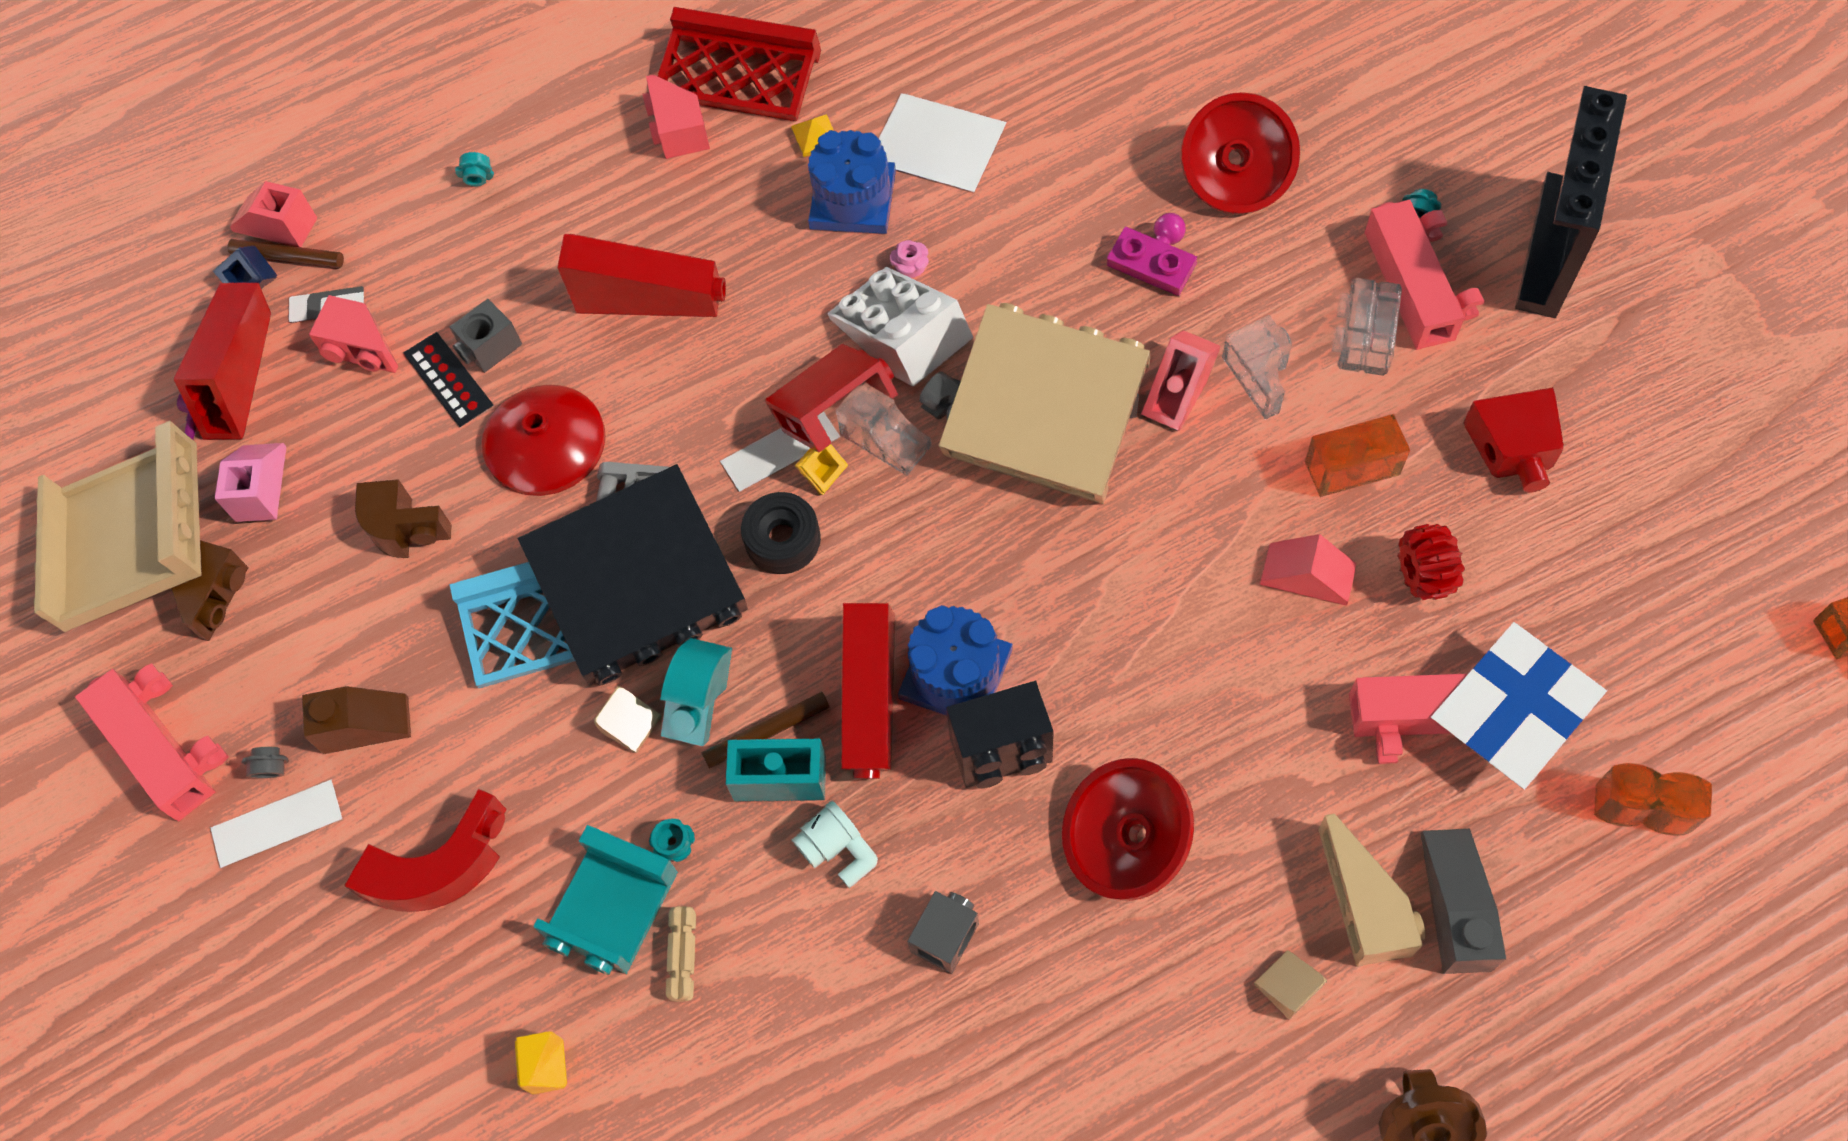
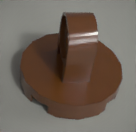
M1431 1069L1404 1071L1402 1080L1403 1095L1396 1097L1383 1110L1379 1121L1382 1141H1485L1487 1137L1486 1122L1477 1101L1469 1093L1456 1087L1438 1085Z

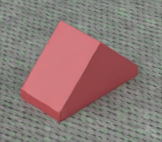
M1320 534L1270 543L1260 585L1347 606L1356 563Z

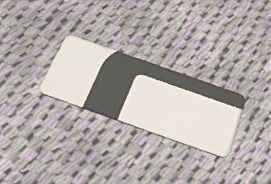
M360 286L292 296L289 298V322L317 319L328 295L364 303V288Z

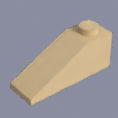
M1336 814L1325 815L1318 830L1356 967L1414 956L1423 946L1421 940H1425V927L1420 913L1412 911L1409 897Z

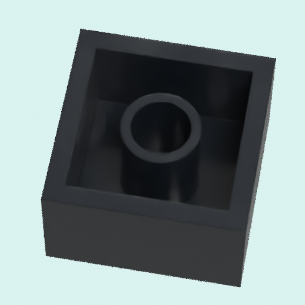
M1036 680L946 707L950 741L966 788L975 785L979 789L992 787L1000 783L1004 776L1018 772L1021 775L1035 774L1045 769L1047 763L1053 761L1054 731Z

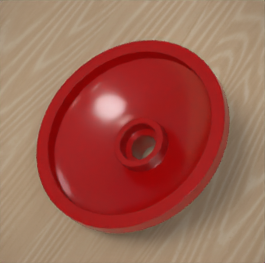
M1230 93L1207 103L1190 121L1181 144V166L1185 179L1192 191L1210 207L1231 214L1253 213L1277 201L1291 186L1300 162L1299 137L1290 117L1275 102L1253 93ZM1235 151L1240 154V164L1235 165L1230 162V152Z
M561 385L534 386L512 395L493 412L484 428L482 454L489 471L504 487L524 495H551L575 486L594 469L604 450L605 426L597 407L581 392ZM537 423H542V424H541L539 427H537V428H531L532 426H534V425L537 424Z
M1139 758L1114 760L1091 772L1072 794L1065 810L1062 825L1063 850L1067 863L1075 877L1092 892L1118 901L1142 899L1151 896L1169 884L1183 867L1189 855L1194 835L1193 809L1182 784L1165 768ZM1145 828V837L1141 842H1138L1137 835L1141 829Z

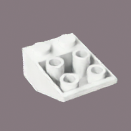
M889 267L875 272L869 278V281L854 293L842 298L839 304L827 313L830 320L866 353L876 359L882 358L889 365L896 378L913 387L974 338L956 299Z

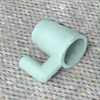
M832 800L800 827L801 832L791 839L797 849L814 868L818 867L825 860L829 862L844 848H847L855 860L839 872L838 876L849 889L869 873L878 862L877 855L861 837L855 825Z

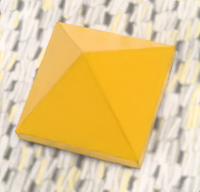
M827 114L791 126L803 157L811 155V151L815 149L820 136L829 130H833Z
M831 444L820 453L810 448L795 465L819 495H824L848 466Z

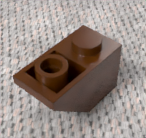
M200 540L201 576L171 589L183 623L202 640L210 641L216 628L223 623L226 609L235 592L242 587L249 567L232 549Z

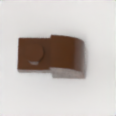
M399 479L357 483L355 499L356 518L366 534L383 553L396 558H409V543L431 545L439 540L451 539L452 524L440 506L412 508V498Z

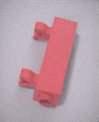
M1411 200L1397 203L1387 202L1371 209L1365 235L1414 346L1418 350L1455 341L1463 321L1479 316L1476 306L1484 304L1485 301L1479 288L1467 289L1455 296L1430 243L1443 237L1439 227L1447 226L1446 218L1442 210L1428 212L1419 218Z
M152 663L143 667L136 674L132 682H129L112 668L106 674L91 681L88 687L76 695L75 698L158 809L179 822L216 793L203 774L222 765L229 756L208 735L198 740L192 746L190 753H185L147 703L151 698L165 694L173 686L163 672L159 673Z
M1468 674L1356 678L1349 693L1354 737L1376 736L1378 764L1397 763V756L1403 754L1400 735L1451 734L1433 720L1431 716Z

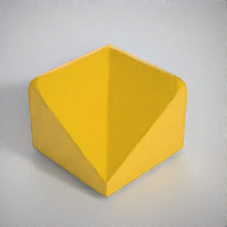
M552 1031L516 1037L515 1055L518 1086L532 1095L564 1089L567 1085L563 1039Z

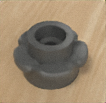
M256 747L251 749V756L243 758L241 763L246 765V777L276 778L284 776V764L288 763L289 759L284 755H280V748Z

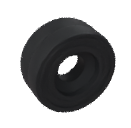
M775 492L764 495L749 506L742 519L741 536L746 552L752 562L766 572L773 574L796 572L807 566L819 549L821 534L815 511L808 502L795 494ZM778 525H788L793 529V533L786 541L776 542L769 537L771 530Z

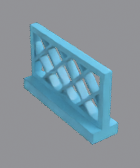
M529 562L449 584L453 601L458 606L475 683L479 689L575 661L567 643L563 642L565 638L561 630L555 638L537 628L550 606L546 598L540 594L543 593ZM529 596L543 602L530 623L511 614L519 600ZM507 603L504 609L498 607V605ZM489 608L499 613L500 616L489 634L485 635L474 629L471 613ZM508 619L526 628L514 650L495 640ZM535 633L552 642V645L544 658L533 661L521 653ZM477 637L484 640L480 648L478 646ZM491 645L510 654L501 670L485 674L482 660ZM560 647L567 650L556 654ZM518 659L524 662L523 664L514 666Z

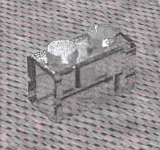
M1355 278L1351 282L1349 292H1341L1336 317L1344 318L1343 327L1335 328L1331 349L1333 352H1339L1337 363L1339 369L1355 372L1363 370L1364 373L1381 376L1388 373L1394 357L1402 294L1400 284L1382 281L1376 283L1375 280Z

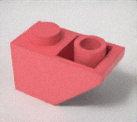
M655 75L646 76L649 92L642 93L648 116L654 115L656 120L649 122V127L654 145L662 144L665 158L668 159L710 149L697 95Z
M265 181L247 196L230 228L236 233L289 246L302 247L317 220V216L300 189Z
M328 295L309 333L321 356L335 363H342V361L355 363L373 372L380 369L395 373L398 365L366 304Z

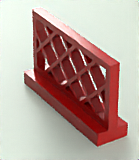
M673 7L670 17L673 28L657 77L668 81L670 77L683 71L689 82L680 87L696 94L699 105L797 122L813 64L818 63L822 51L815 29ZM680 41L695 43L699 48L683 59H680L677 54ZM721 47L730 49L734 55L718 65L714 63L709 55ZM756 53L766 55L769 61L753 71L750 70L744 61ZM705 57L711 69L693 79L687 67ZM791 59L803 61L801 70L789 77L786 76L780 67ZM740 63L747 74L728 84L722 73ZM775 69L782 81L764 90L757 79ZM718 77L724 88L712 95L704 94L699 87ZM752 82L760 93L748 101L738 99L735 92ZM789 89L793 95L790 108L775 106L771 98Z

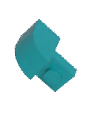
M690 638L678 648L668 667L660 700L666 701L661 730L662 737L704 746L709 741L715 699L727 688L732 647Z

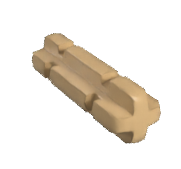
M678 906L671 908L669 911L668 927H671L672 933L668 934L667 972H669L670 978L666 979V997L670 1001L684 1002L692 1000L694 981H692L690 975L694 974L695 936L692 930L696 929V913L692 907Z

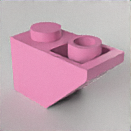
M284 443L243 445L220 461L215 500L235 522L277 520L286 454Z

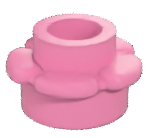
M902 241L897 244L896 250L891 252L890 262L895 266L897 272L910 278L917 277L924 272L929 262L927 257L928 249L920 242Z

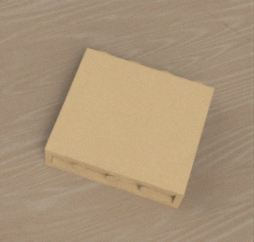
M1000 303L999 307L987 304L939 443V448L943 455L1104 504L1109 489L1108 481L1145 369L1149 368L1150 351L1144 349L1145 346L1141 342L1130 338H1121L1119 342L1103 337L1104 333L1092 327L1080 326L1079 330L1063 326L1064 322L1054 316L1041 314L1039 318L1025 315L1021 308L1009 303Z
M171 421L155 427L156 448L63 488L45 475L38 477L34 613L62 631H69L201 576L196 442Z

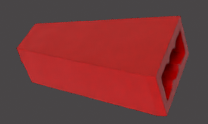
M575 234L563 235L557 268L577 314L717 317L719 302L725 301L726 281L724 277H719L715 261Z
M259 283L219 284L173 378L203 440L243 439L271 317V311Z
M843 603L841 769L853 770V779H880V770H891L895 613L889 603Z

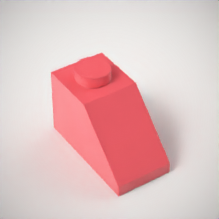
M1184 330L1171 337L1141 415L1179 431L1207 383L1221 346Z

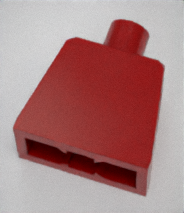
M1553 387L1473 401L1463 423L1491 475L1496 478L1518 475L1523 490L1527 493L1537 492L1546 488L1550 484L1546 470L1554 467L1564 446Z

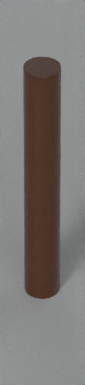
M230 239L228 242L229 254H232L239 247L255 245L265 259L341 268L344 262L341 252Z
M820 692L701 753L710 769L727 760L728 740L769 739L830 708L829 703L823 692Z

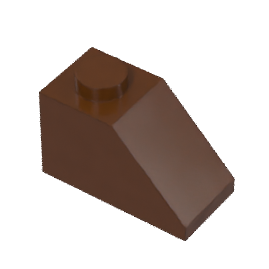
M345 686L302 695L304 737L323 754L411 737L409 698L405 693Z

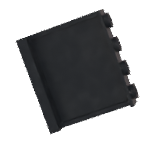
M1588 86L1583 87L1564 175L1547 172L1543 181L1515 309L1552 318L1557 317L1600 230L1627 100L1626 94Z
M678 464L517 538L575 662L589 686L596 682L599 686L611 683L622 675L621 670L636 663L638 666L650 664L663 655L661 651L675 644H678L680 647L690 638L700 639L703 635L702 631L714 625H718L719 628L729 626L742 617L741 612L748 610L745 598Z

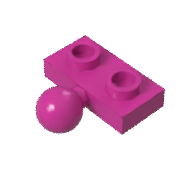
M1166 213L1161 215L1155 222L1154 234L1156 238L1125 226L1107 257V266L1176 296H1180L1197 265V256L1171 246L1183 239L1186 225L1179 215Z

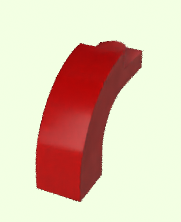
M478 789L453 835L440 848L424 856L405 858L395 856L368 844L344 886L358 897L377 906L394 911H426L456 901L474 889L490 873L499 860L500 856L488 843L490 839L496 838L502 830L505 822L504 814L507 809L494 795Z

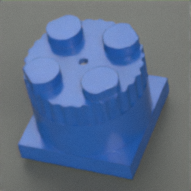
M829 130L818 138V144L815 145V149L811 151V156L809 157L808 168L813 192L808 220L809 228L812 230L887 234L896 175L895 162L887 161V155L884 147L881 145V141L871 132L861 133L860 131L854 132L849 130L838 133Z
M944 605L927 612L924 619L918 621V625L913 628V633L910 635V642L908 643L910 665L899 689L898 698L899 700L947 716L946 707L997 691L1013 650V644L997 639V634L990 621L982 618L980 613H975L972 609L956 608L955 606L948 608Z

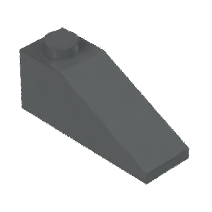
M1471 830L1422 831L1421 840L1443 974L1492 972L1506 960L1498 909Z

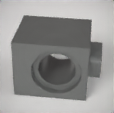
M489 299L483 301L450 326L457 340L453 345L457 354L468 365L474 362L484 373L522 345L512 322Z
M935 891L908 939L910 952L953 974L979 925L978 913L973 911L974 904L957 893L949 892L948 896H945Z

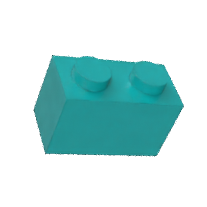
M820 738L728 740L726 786L734 801L825 800L826 754Z

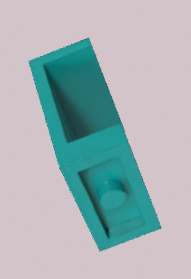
M587 825L579 839V843L587 852L550 923L537 918L533 927L545 938L542 945L566 957L573 950L586 956L584 964L598 972L610 975L612 969H615L627 975L678 871L669 859Z

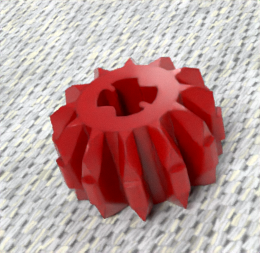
M1439 524L1415 526L1414 529L1405 531L1403 537L1399 539L1398 546L1400 552L1397 555L1401 564L1399 571L1403 573L1404 584L1410 587L1411 594L1415 598H1421L1422 600L1446 598L1449 594L1457 593L1458 587L1463 585L1462 572L1465 570L1461 560L1463 553L1458 549V539L1451 535V531L1447 526H1440Z

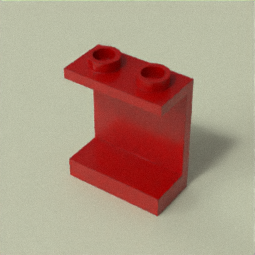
M841 344L767 397L765 402L785 434L820 453L832 442L817 417L819 414L860 384L890 399L896 397L898 393L891 381L894 378V374L882 358L876 359L867 355L861 349L856 350Z

